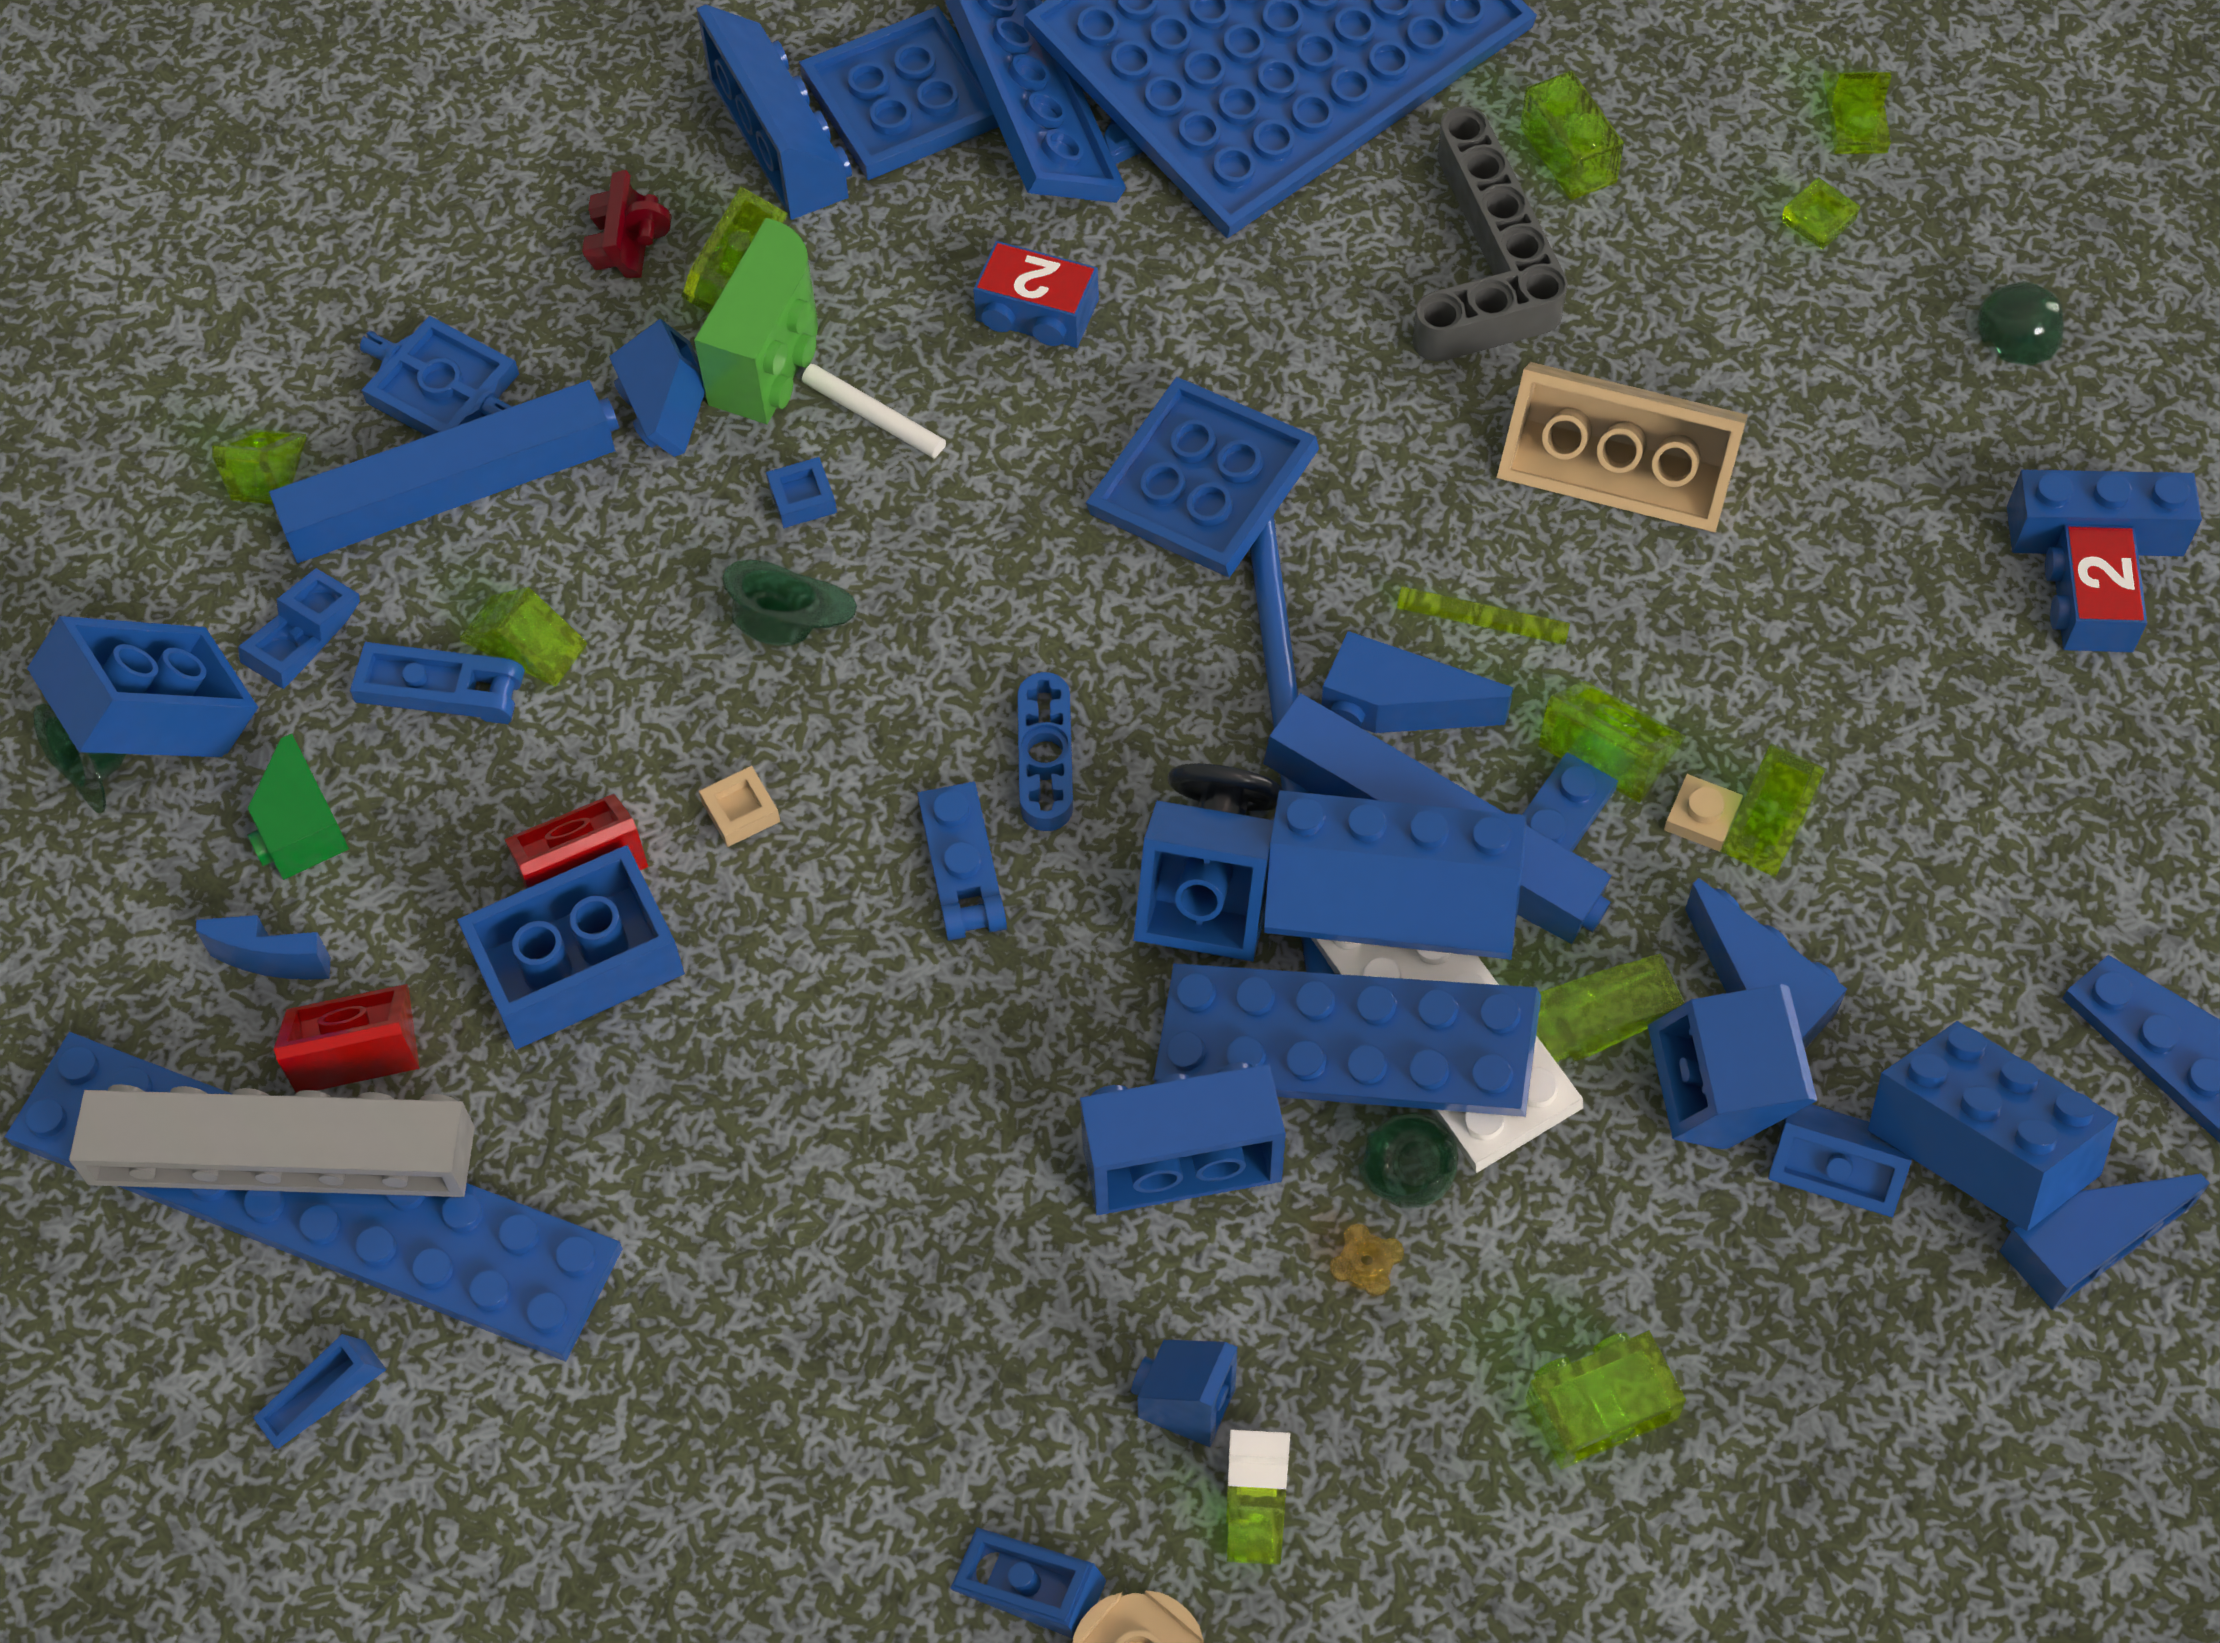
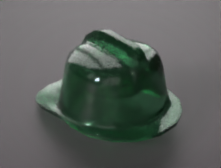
M752 559L736 561L726 567L722 577L724 588L733 599V623L745 635L768 645H795L804 641L813 628H831L847 623L854 618L857 610V604L853 596L843 588L822 580L794 573L767 561Z
M49 703L37 705L33 713L34 728L47 759L76 787L81 796L96 813L105 812L106 797L102 782L119 769L126 754L79 752Z

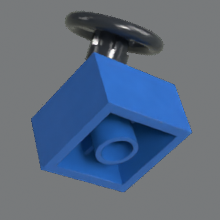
M1204 763L1176 766L1168 774L1170 787L1177 793L1198 801L1199 806L1193 807L1157 801L1143 843L1133 941L1253 962L1265 918L1270 842L1274 820L1246 816V811H1268L1275 809L1279 790H1284L1275 781L1243 769Z

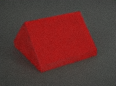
M615 794L606 796L504 839L526 889L628 845L639 869L643 870L648 867L634 820Z
M408 984L286 1009L274 1046V1052L277 1062L296 1093L304 1090L318 1091L420 1069Z

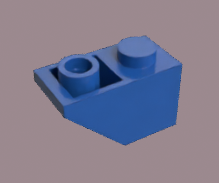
M659 319L611 354L609 358L618 375V378L614 380V385L625 402L633 407L637 416L633 421L636 432L649 447L654 448L658 445L675 457L686 451L705 389L698 357L690 341L662 319Z

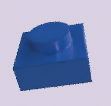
M820 457L766 472L768 486L783 528L837 513L835 498Z

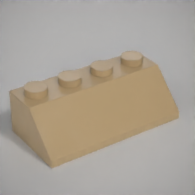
M1530 362L1523 370L1497 478L1716 533L1748 415Z

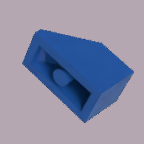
M1163 1340L1155 1360L1147 1356L1144 1357L1132 1384L1131 1393L1138 1396V1418L1211 1447L1235 1392L1238 1347L1227 1342Z

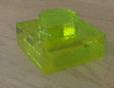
M1818 177L1784 206L1781 221L1823 250L1856 221L1860 205Z

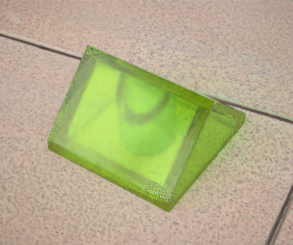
M1582 681L1551 695L1546 705L1538 747L1560 759L1563 758L1566 752L1572 754L1618 780L1616 790L1640 803L1686 736L1591 683Z

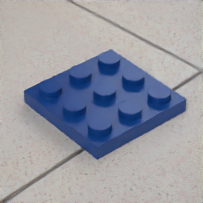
M939 6L799 61L802 78L867 180L999 127L964 44Z
M1176 377L1086 501V505L1090 515L1230 578L1318 452L1319 445L1315 435Z

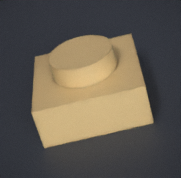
M752 766L699 790L701 802L727 847L780 822L778 809Z
M1687 774L1668 816L1664 831L1720 852L1739 809L1743 795Z

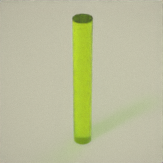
M1404 586L1401 587L1397 603V609L1566 645L1570 628L1569 622Z

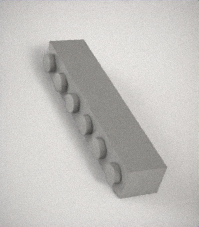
M119 1084L110 1086L108 1091L84 1090L69 1161L88 1185L464 1197L475 1126L463 1101H457L452 1097L441 1094L424 1095L420 1100L394 1099L389 1095L377 1092L362 1093L357 1098H334L326 1093L314 1090L299 1091L295 1096H270L263 1091L250 1088L237 1089L233 1091V1094H207L203 1090L187 1086L172 1088L170 1092H145L135 1086Z

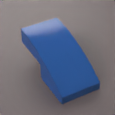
M317 568L276 599L278 616L238 646L240 663L282 689L291 683L343 627L360 602L359 593Z
M258 915L196 920V932L210 956L228 965L264 976L285 979H330L331 957L318 932L269 936Z

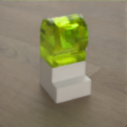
M1230 1430L1226 1524H1228L1227 1562L1281 1565L1290 1433Z

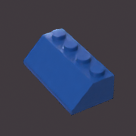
M709 5L696 8L709 79L789 218L793 220L849 198L846 178L852 176V169L848 157L841 146L834 148L831 144L829 127L821 111L812 112L809 107V95L799 75L794 77L790 75L788 71L789 63L781 43L778 40L771 42L758 22Z
M1279 790L1270 842L1264 923L1265 933L1512 960L1525 853L1526 815Z

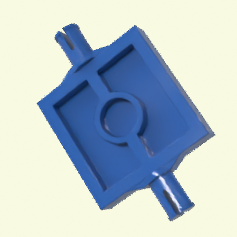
M430 315L413 334L394 344L377 335L374 331L367 332L368 338L363 336L360 342V350L363 353H367L382 361L379 371L362 389L366 403L426 436L513 407L501 401L499 397L519 375L516 361Z

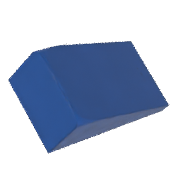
M977 1527L950 1589L1073 1639L1082 1618L1097 1604L1106 1579L1094 1563ZM990 1553H1000L987 1584L979 1583L976 1569L980 1560Z

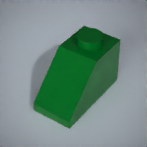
M293 734L282 737L248 806V810L258 830L247 834L262 866L274 862L283 880L349 850V847Z

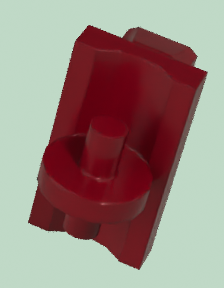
M627 170L612 173L610 191L590 195L588 207L590 218L599 230L604 229V232L585 236L582 252L595 270L617 267L625 278H641L645 247L652 245L653 239L666 236L670 231L672 216L667 208L658 204L659 200L655 195H642L635 191L630 184L631 175Z

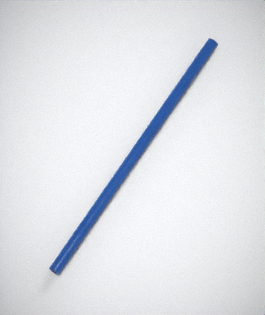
M1273 515L1251 546L1250 554L1273 728L1275 729L1297 698L1298 688ZM1280 774L1281 787L1284 791L1312 793ZM1301 937L1306 972L1335 974L1312 939Z

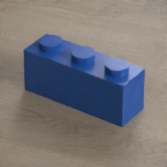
M2021 470L2007 504L2012 553L2046 554L2049 547L2056 546L2066 524L2135 527L2139 556H2184L2202 521L2195 473Z

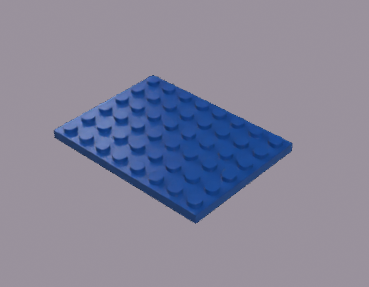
M1046 0L1025 14L1024 28L1228 239L1533 28L1537 14L1522 0Z

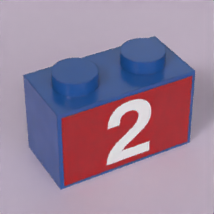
M996 241L973 289L976 321L984 323L987 327L997 332L1012 330L1034 336L1038 341L1049 346L1064 344L1078 348L1099 300L1098 267Z
M2065 524L2056 546L2048 548L2045 558L2046 580L2055 581L2057 595H2054L2051 603L2050 622L2053 630H2061L2063 650L2134 652L2147 625L2135 527Z

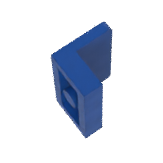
M1811 1104L1785 1118L1768 1179L1893 1218L1912 1158L1869 1132L1868 1121Z

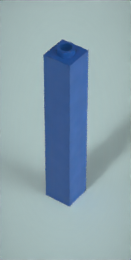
M590 380L271 490L269 493L296 562L300 563L615 451L611 432L619 429V425L608 397L598 400Z
M1302 693L1297 696L1268 739L1263 764L1313 794L1505 813ZM1526 825L1525 853L1517 915L1572 944L1583 927L1593 933L1605 915L1611 901L1602 895L1612 875Z

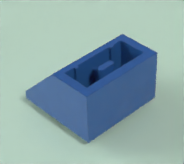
M1777 984L1691 999L1647 1025L1672 1139L1716 1149L1731 1148L1817 1101L1790 988L1787 985Z

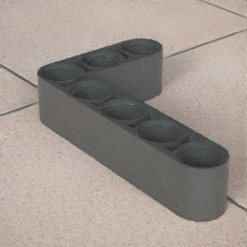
M1468 106L1455 107L1448 110L1443 116L1440 126L1438 161L1493 276L1434 291L1424 295L1418 301L1415 311L1413 346L1420 356L1436 362L1450 360L1538 336L1556 329L1561 323L1568 286L1566 276L1486 116L1476 108Z

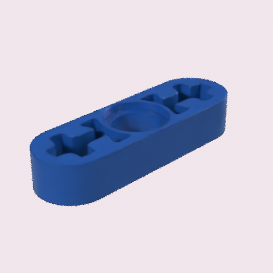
M1040 672L1027 677L1018 689L1019 799L1022 818L1030 827L1040 831H1053L1064 826L1070 820L1073 813L1070 690L1067 683L1060 676L1053 673ZM1039 693H1050V722L1039 723L1037 703ZM1048 741L1057 744L1061 748L1062 753L1052 762L1041 763L1034 760L1029 755V751L1035 744ZM1052 779V798L1055 802H1053L1052 810L1042 811L1039 804L1041 799L1040 780Z

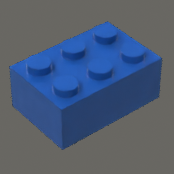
M59 616L27 667L43 693L45 700L51 706L79 752L222 757L230 751L259 708L206 627Z
M628 845L457 919L515 1050L685 974L675 940Z
M1956 1021L1881 1072L1868 1131L2020 1228L2029 1231L2101 1176L2119 1117L2094 1103L2086 1095L2074 1091L2039 1070L2034 1064L2022 1060L1987 1039L1977 1030Z
M1245 1062L1233 1063L1222 1067L1217 1073L1197 1077H1190L1186 1074H1171L1158 1079L1152 1085L1130 1089L1123 1085H1110L1097 1089L1091 1096L1080 1097L1083 1150L1096 1215L1282 1182L1286 1132L1270 1064L1253 1066Z

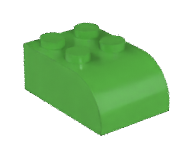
M765 218L694 339L708 405L764 424H768L776 408L783 409L788 404L793 391V378L799 367L807 368L814 357L818 331V318L806 246L801 237L792 228L776 220Z

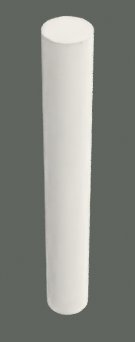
M810 364L804 371L802 376L804 384L933 459L945 448V439L819 366Z

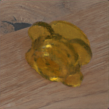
M1362 1224L1348 1227L1344 1232L1345 1246L1341 1254L1331 1260V1275L1338 1282L1347 1281L1351 1286L1365 1290L1371 1296L1385 1294L1390 1288L1389 1277L1393 1266L1403 1260L1404 1248L1402 1244L1395 1238L1384 1240L1372 1235L1368 1228ZM1369 1255L1372 1257L1373 1262L1370 1265H1365L1361 1262V1258Z

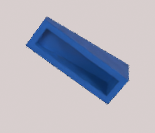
M341 1334L253 1418L274 1448L279 1449L387 1369L365 1340Z

